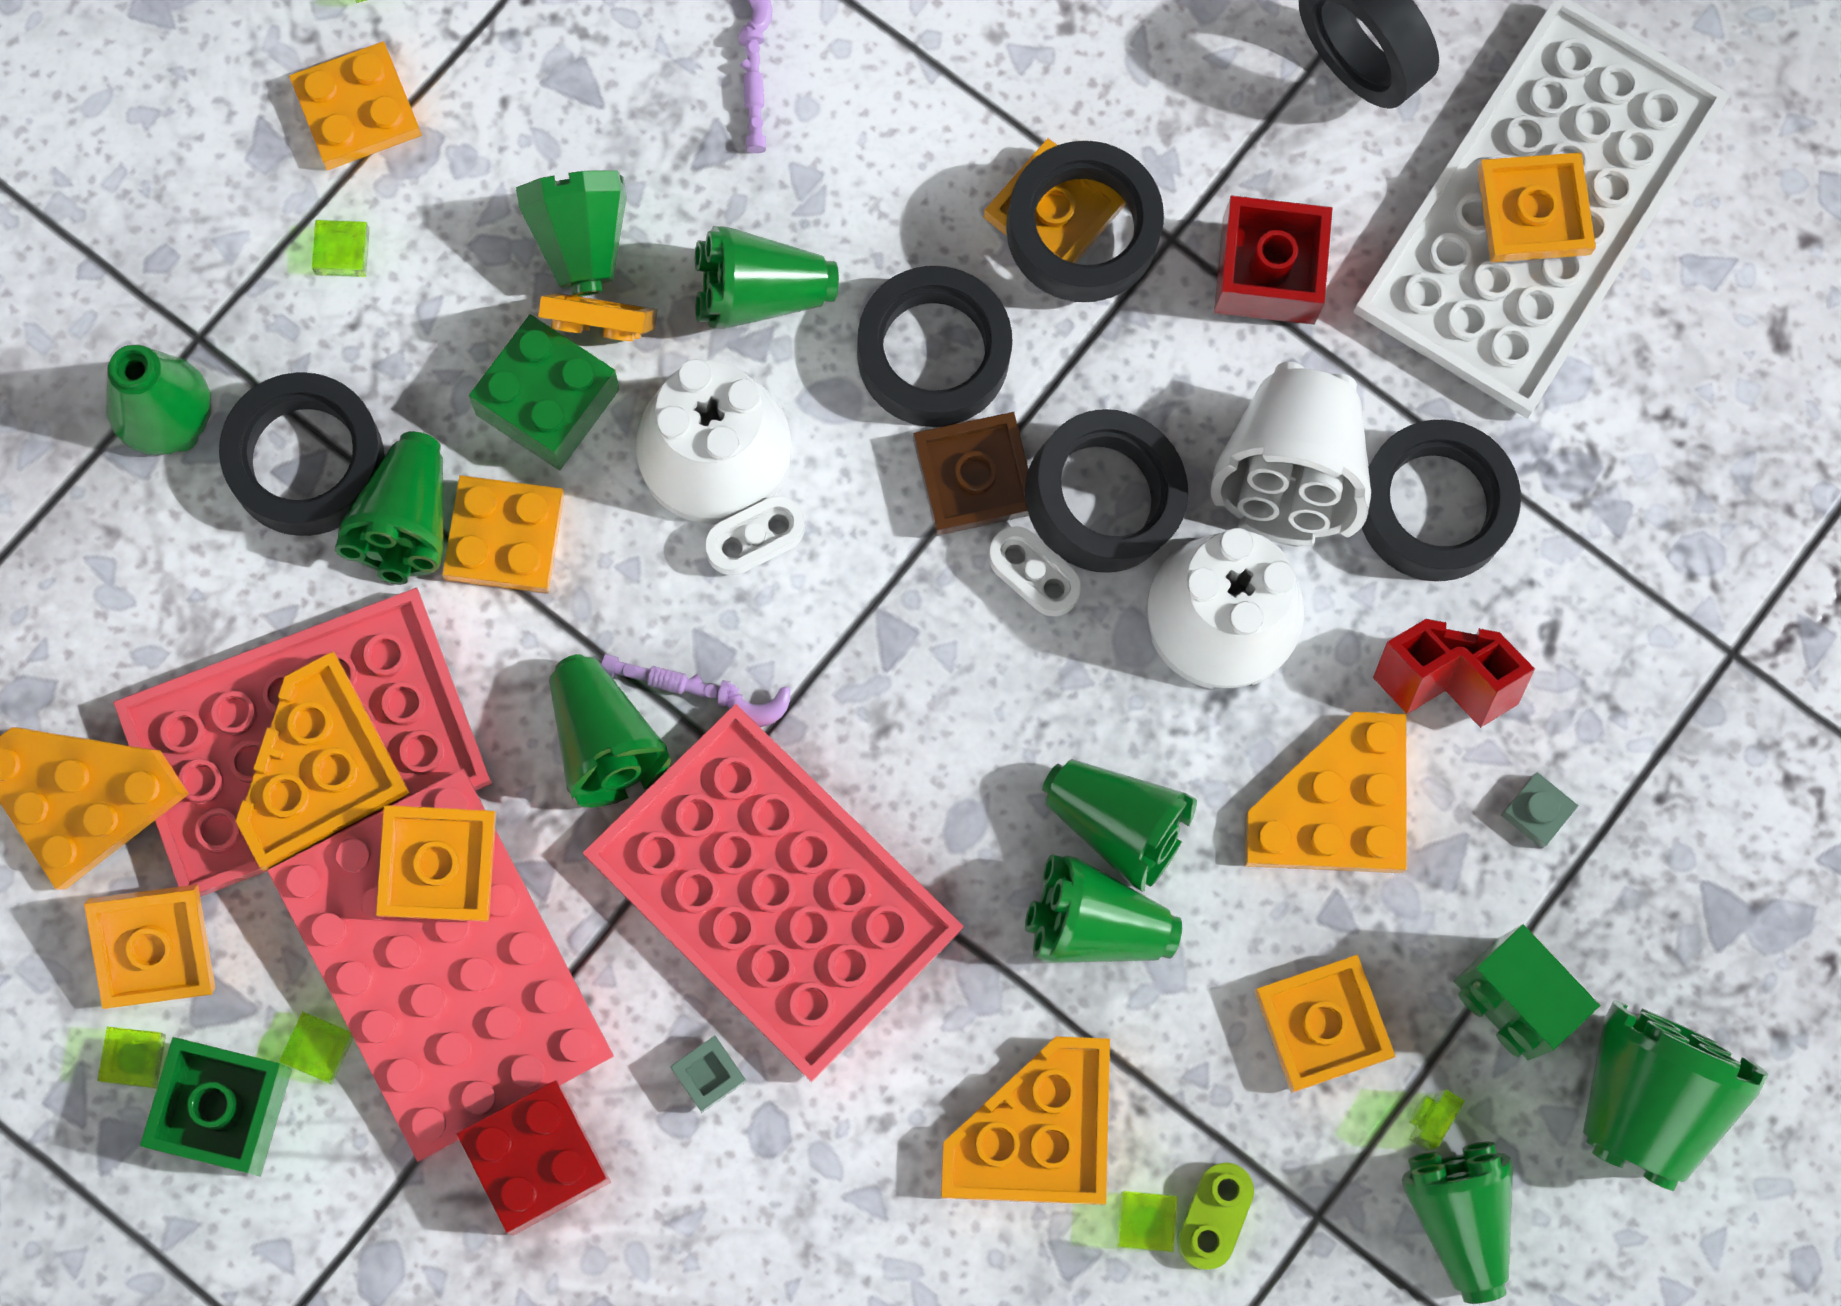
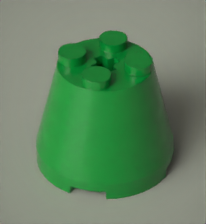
M1614 1000L1603 1021L1583 1133L1588 1137L1586 1142L1594 1147L1592 1153L1598 1158L1620 1168H1623L1626 1161L1631 1162L1645 1170L1643 1176L1647 1180L1662 1188L1674 1191L1678 1182H1685L1757 1098L1768 1077V1073L1746 1058L1742 1057L1740 1062L1731 1057V1052L1717 1045L1716 1041L1643 1008L1638 1017L1626 1010L1628 1005Z

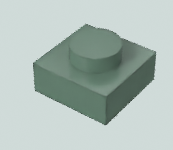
M1536 772L1502 812L1501 816L1540 848H1544L1579 805Z
M715 1035L670 1066L701 1113L747 1082Z

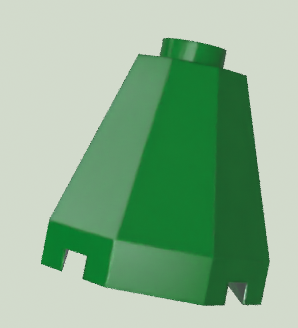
M617 170L577 171L568 173L569 179L556 181L555 175L541 177L516 187L519 209L559 287L571 289L573 297L602 293V284L611 282L614 278L627 198L624 177Z

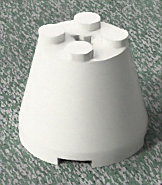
M693 359L684 363L679 370L666 380L642 413L636 432L635 447L638 466L653 497L673 514L703 524H717L765 499L774 497L786 478L791 461L790 429L779 403L770 392L742 370L721 361Z
M1282 362L1278 364L1275 372L1266 377L1260 384L1217 461L1211 484V497L1214 505L1224 506L1233 515L1240 519L1238 528L1262 535L1272 542L1314 546L1316 537L1340 533L1348 538L1358 532L1367 519L1371 500V486L1360 398L1356 392V381L1345 374H1329L1319 370L1305 369L1302 365L1295 362Z
M1233 528L1224 533L1192 540L1179 547L1164 561L1155 575L1148 593L1147 620L1152 636L1151 641L1155 650L1167 666L1176 674L1204 688H1237L1250 684L1255 685L1264 681L1278 671L1286 662L1297 645L1302 632L1304 603L1295 571L1282 550L1262 535L1248 532L1241 528ZM1240 583L1246 587V593L1241 592L1236 597L1232 596Z

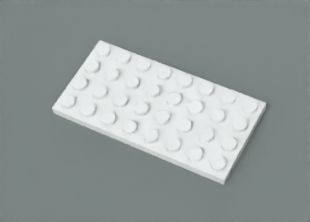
M1553 0L1363 294L1353 313L1528 419L1730 94L1572 0ZM1582 152L1596 249L1593 253L1587 256L1490 263L1477 171L1480 161L1482 159Z

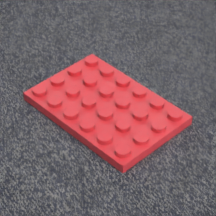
M417 587L113 702L128 745L161 750L189 795L155 820L178 887L198 884L200 897L267 872V870L263 871L260 869L236 823V818L242 801L246 800L255 774L253 768L266 730L271 727L280 700L278 695L285 676L333 651L338 657L410 793L390 804V806L461 769L466 771L475 791L492 785ZM384 808L381 809V810H379V811H377V812H375V813H373V814H371V815H369L368 817H366V818H364V819H362V820H360V821L354 823L353 825H355V824H357V823H359V822H361V821H363V820H365V819H367V818H369V817H371V816L377 814L378 812L384 810ZM351 825V826H349V827H347V828H345V829L339 831L338 833H340V832H342V831H344V830H346V829L352 827L353 825Z
M737 704L728 710L583 852L584 857L811 1083L964 928L940 902Z
M464 769L392 805L485 810ZM382 810L267 871L417 1162L457 1142L459 1138L456 1133L555 1080L562 1085L613 1058L614 1054L496 829L489 922L376 916L384 811Z

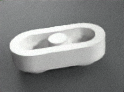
M775 496L765 499L717 523L706 537L705 547L709 563L722 574L739 575L794 548L801 541L805 529L804 515L801 508L796 502L787 497ZM775 520H782L789 527L786 532L775 534L770 531L769 525ZM729 543H736L741 546L742 551L736 557H727L722 552L723 548Z
M1013 526L1005 528L996 534L990 546L989 563L997 576L1038 612L1044 615L1061 616L1073 609L1081 592V581L1073 567L1026 528ZM1010 550H1018L1023 554L1024 561L1020 564H1011L1007 561L1005 554ZM1049 584H1056L1061 587L1063 595L1056 599L1050 598L1045 594L1044 587Z

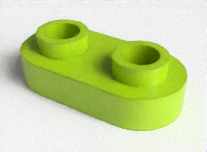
M1234 1163L1216 1164L1208 1168L1199 1179L1177 1238L1178 1251L1182 1259L1195 1269L1212 1270L1219 1268L1229 1260L1233 1253L1254 1197L1253 1181L1247 1171ZM1222 1180H1229L1236 1187V1195L1231 1201L1222 1199L1218 1194V1185ZM1203 1231H1209L1216 1237V1247L1210 1253L1202 1251L1198 1246V1237Z

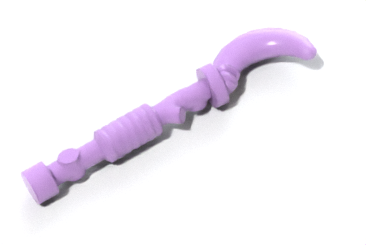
M748 0L753 10L752 19L747 22V26L743 25L738 34L739 44L746 47L747 59L740 64L747 71L743 75L744 107L748 109L749 123L747 126L749 135L746 137V151L749 153H762L766 151V137L762 135L763 120L761 119V109L764 107L763 74L759 72V45L764 42L763 32L767 30L772 21L773 9L770 0Z
M605 654L602 661L603 668L611 677L617 674L646 681L649 687L652 686L653 688L682 694L686 691L696 696L718 699V706H727L729 710L737 704L759 727L771 725L779 720L786 712L790 702V688L781 687L775 698L770 702L754 705L746 702L742 695L738 693L739 689L731 684L730 681L722 680L720 686L703 684L698 674L688 679L684 673L656 666L648 669L620 662L619 657Z

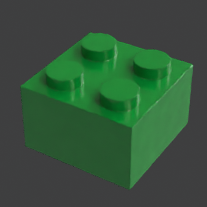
M529 314L468 396L476 416L560 471L620 389L615 369Z
M1524 924L1498 938L1453 981L1461 989L1458 996L1463 1004L1476 1016L1482 1017L1485 1015L1498 1028L1499 1031L1496 1033V1037L1499 1042L1512 1055L1518 1058L1523 1055L1528 1061L1554 1051L1601 1006Z
M172 1037L140 1147L261 1177L292 1069L281 1063Z

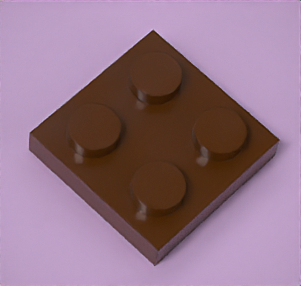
M1014 412L913 433V442L936 536L1029 516L1025 501V482L1029 468Z

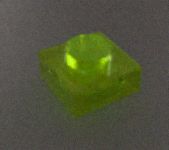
M315 220L312 270L314 274L320 276L366 277L370 233L367 222Z
M302 1011L279 1062L332 1085L354 1038L350 1031Z
M107 1026L97 1081L106 1084L157 1089L166 1034Z
M1447 1089L1435 1093L1433 1098L1425 1095L1409 1120V1123L1416 1127L1408 1140L1426 1151L1438 1148L1465 1100Z
M1122 1191L1120 1196L1117 1248L1174 1252L1178 1196Z

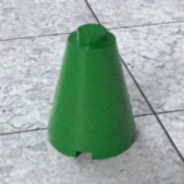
M575 654L558 662L555 671L549 678L566 786L572 799L575 797L577 804L582 807H602L628 799L629 797L625 789L641 782L644 790L653 785L669 769L671 764V758L665 743L596 658Z
M1074 759L1069 760L1064 766L1057 763L1047 775L1042 787V791L1047 793L1046 806L1128 883L1141 892L1145 891L1146 885L1153 886L1172 861L1182 841L1177 839L1180 832L1179 824L1182 822L1190 827L1197 807V799L1187 793Z

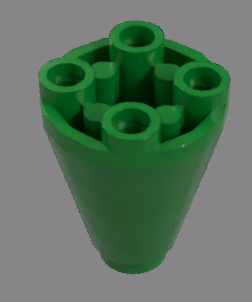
M713 226L707 233L706 241L698 240L696 242L695 268L696 271L703 272V291L697 292L695 315L697 322H708L710 328L727 329L821 307L824 302H834L836 300L839 286L838 266L835 261H826L822 255L724 226Z
M127 345L118 349L108 364L106 416L116 436L131 449L148 455L172 454L176 451L185 452L192 449L197 444L201 433L205 430L211 415V392L203 375L187 360L142 345Z
M416 431L403 433L399 441H396L391 446L342 520L338 530V539L335 546L337 555L377 570V576L390 584L403 585L408 582L409 576L417 577L431 574L438 570L442 561L443 457L440 454L441 445L435 438Z
M1053 854L1048 857L1043 870L1042 882L1044 889L1040 902L1035 900L1031 902L1025 919L1026 932L1034 933V957L1048 963L1156 961L1161 957L1171 959L1175 955L1182 935V920L1180 917L1171 915L1168 908L1076 857L1068 855L1061 857Z
M1490 1141L1469 1144L1462 1148L1463 1154L1441 1158L1439 1152H1428L1413 1156L1408 1160L1410 1170L1404 1173L1401 1179L1404 1191L1453 1287L1457 1291H1461L1463 1302L1469 1304L1487 1303L1504 1297L1507 1293L1505 1283L1509 1279L1513 1166L1511 1157L1504 1153H1497L1495 1143Z

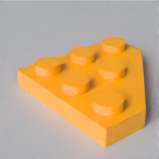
M334 651L285 676L278 695L280 700L271 727L266 730L253 768L255 774L246 800L242 801L236 818V823L260 869L263 871L278 865L383 809L384 805H390L410 794Z
M1353 712L1245 814L1244 867L1404 873L1407 870L1406 714Z
M11 727L0 736V804L56 890L69 888L189 795L161 750L19 727Z
M1056 1036L967 1121L954 1131L942 1144L941 1199L1106 1205L1110 1039Z

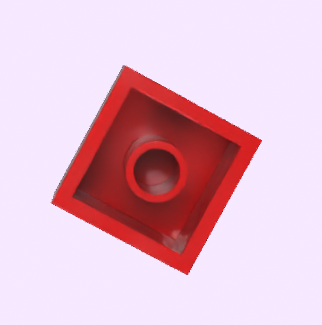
M1231 195L1222 219L1214 313L1315 325L1325 304L1333 207Z
M556 1080L456 1133L506 1233L513 1236L611 1183L562 1085Z

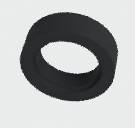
M1298 0L1302 23L1310 41L1322 60L1341 82L1367 102L1382 108H1396L1436 75L1439 68L1437 44L1428 22L1413 0ZM1355 16L1370 30L1383 51L1367 36Z
M1085 140L1063 143L1038 155L1020 174L1012 192L1007 216L1006 233L1008 246L1021 272L1042 291L1054 297L1073 302L1105 300L1121 294L1133 286L1150 266L1163 230V202L1158 186L1151 174L1136 158L1126 151L1097 141ZM1075 179L1098 181L1114 189L1127 203L1132 214L1134 234L1129 245L1115 258L1095 265L1075 264L1055 255L1042 241L1035 223V209L1041 198L1050 189L1060 183Z
M923 266L906 270L881 285L871 296L863 310L857 338L859 372L872 398L894 417L925 427H944L961 423L984 410L1001 390L1007 376L1012 352V328L1008 314L1000 299L990 287L975 276L946 266ZM936 303L954 307L966 314L979 329L984 343L985 355L977 371L962 384L945 390L921 389L904 381L890 366L883 345L885 335L898 316L915 306Z
M307 372L275 376L250 389L238 400L228 414L219 442V459L222 473L229 488L243 508L262 525L280 533L296 536L319 535L338 529L342 520L385 457L379 430L371 413L360 397L346 385L333 378ZM311 409L328 413L336 417L348 428L352 438V458L343 478L324 494L304 500L282 498L263 488L255 476L253 454L256 443L265 428L278 417L296 410Z
M1101 409L1084 412L1069 419L1041 446L1027 472L1025 501L1034 529L1053 552L1076 567L1088 571L1111 573L1124 571L1143 563L1175 534L1187 508L1188 481L1178 452L1159 429L1134 414L1119 410ZM1105 447L1116 450L1131 459L1142 471L1150 489L1151 508L1143 528L1125 536H1108L1097 533L1083 525L1068 508L1062 492V471L1068 456L1083 448Z
M1443 419L1427 420L1409 425L1392 435L1380 447L1368 466L1371 500L1362 531L1377 555L1392 568L1405 575L1425 581H1449L1472 574L1494 557L1506 543L1516 526L1521 508V490L1516 470L1510 458L1499 444L1473 426ZM1424 456L1450 458L1467 467L1480 482L1486 498V517L1481 531L1472 539L1453 546H1435L1413 537L1401 526L1392 509L1390 488L1395 472L1409 461Z

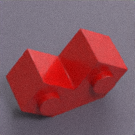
M1424 619L1387 641L1373 679L1406 714L1446 691L1481 728L1519 704L1535 671V668L1497 631L1479 628L1477 634L1446 629L1447 622Z

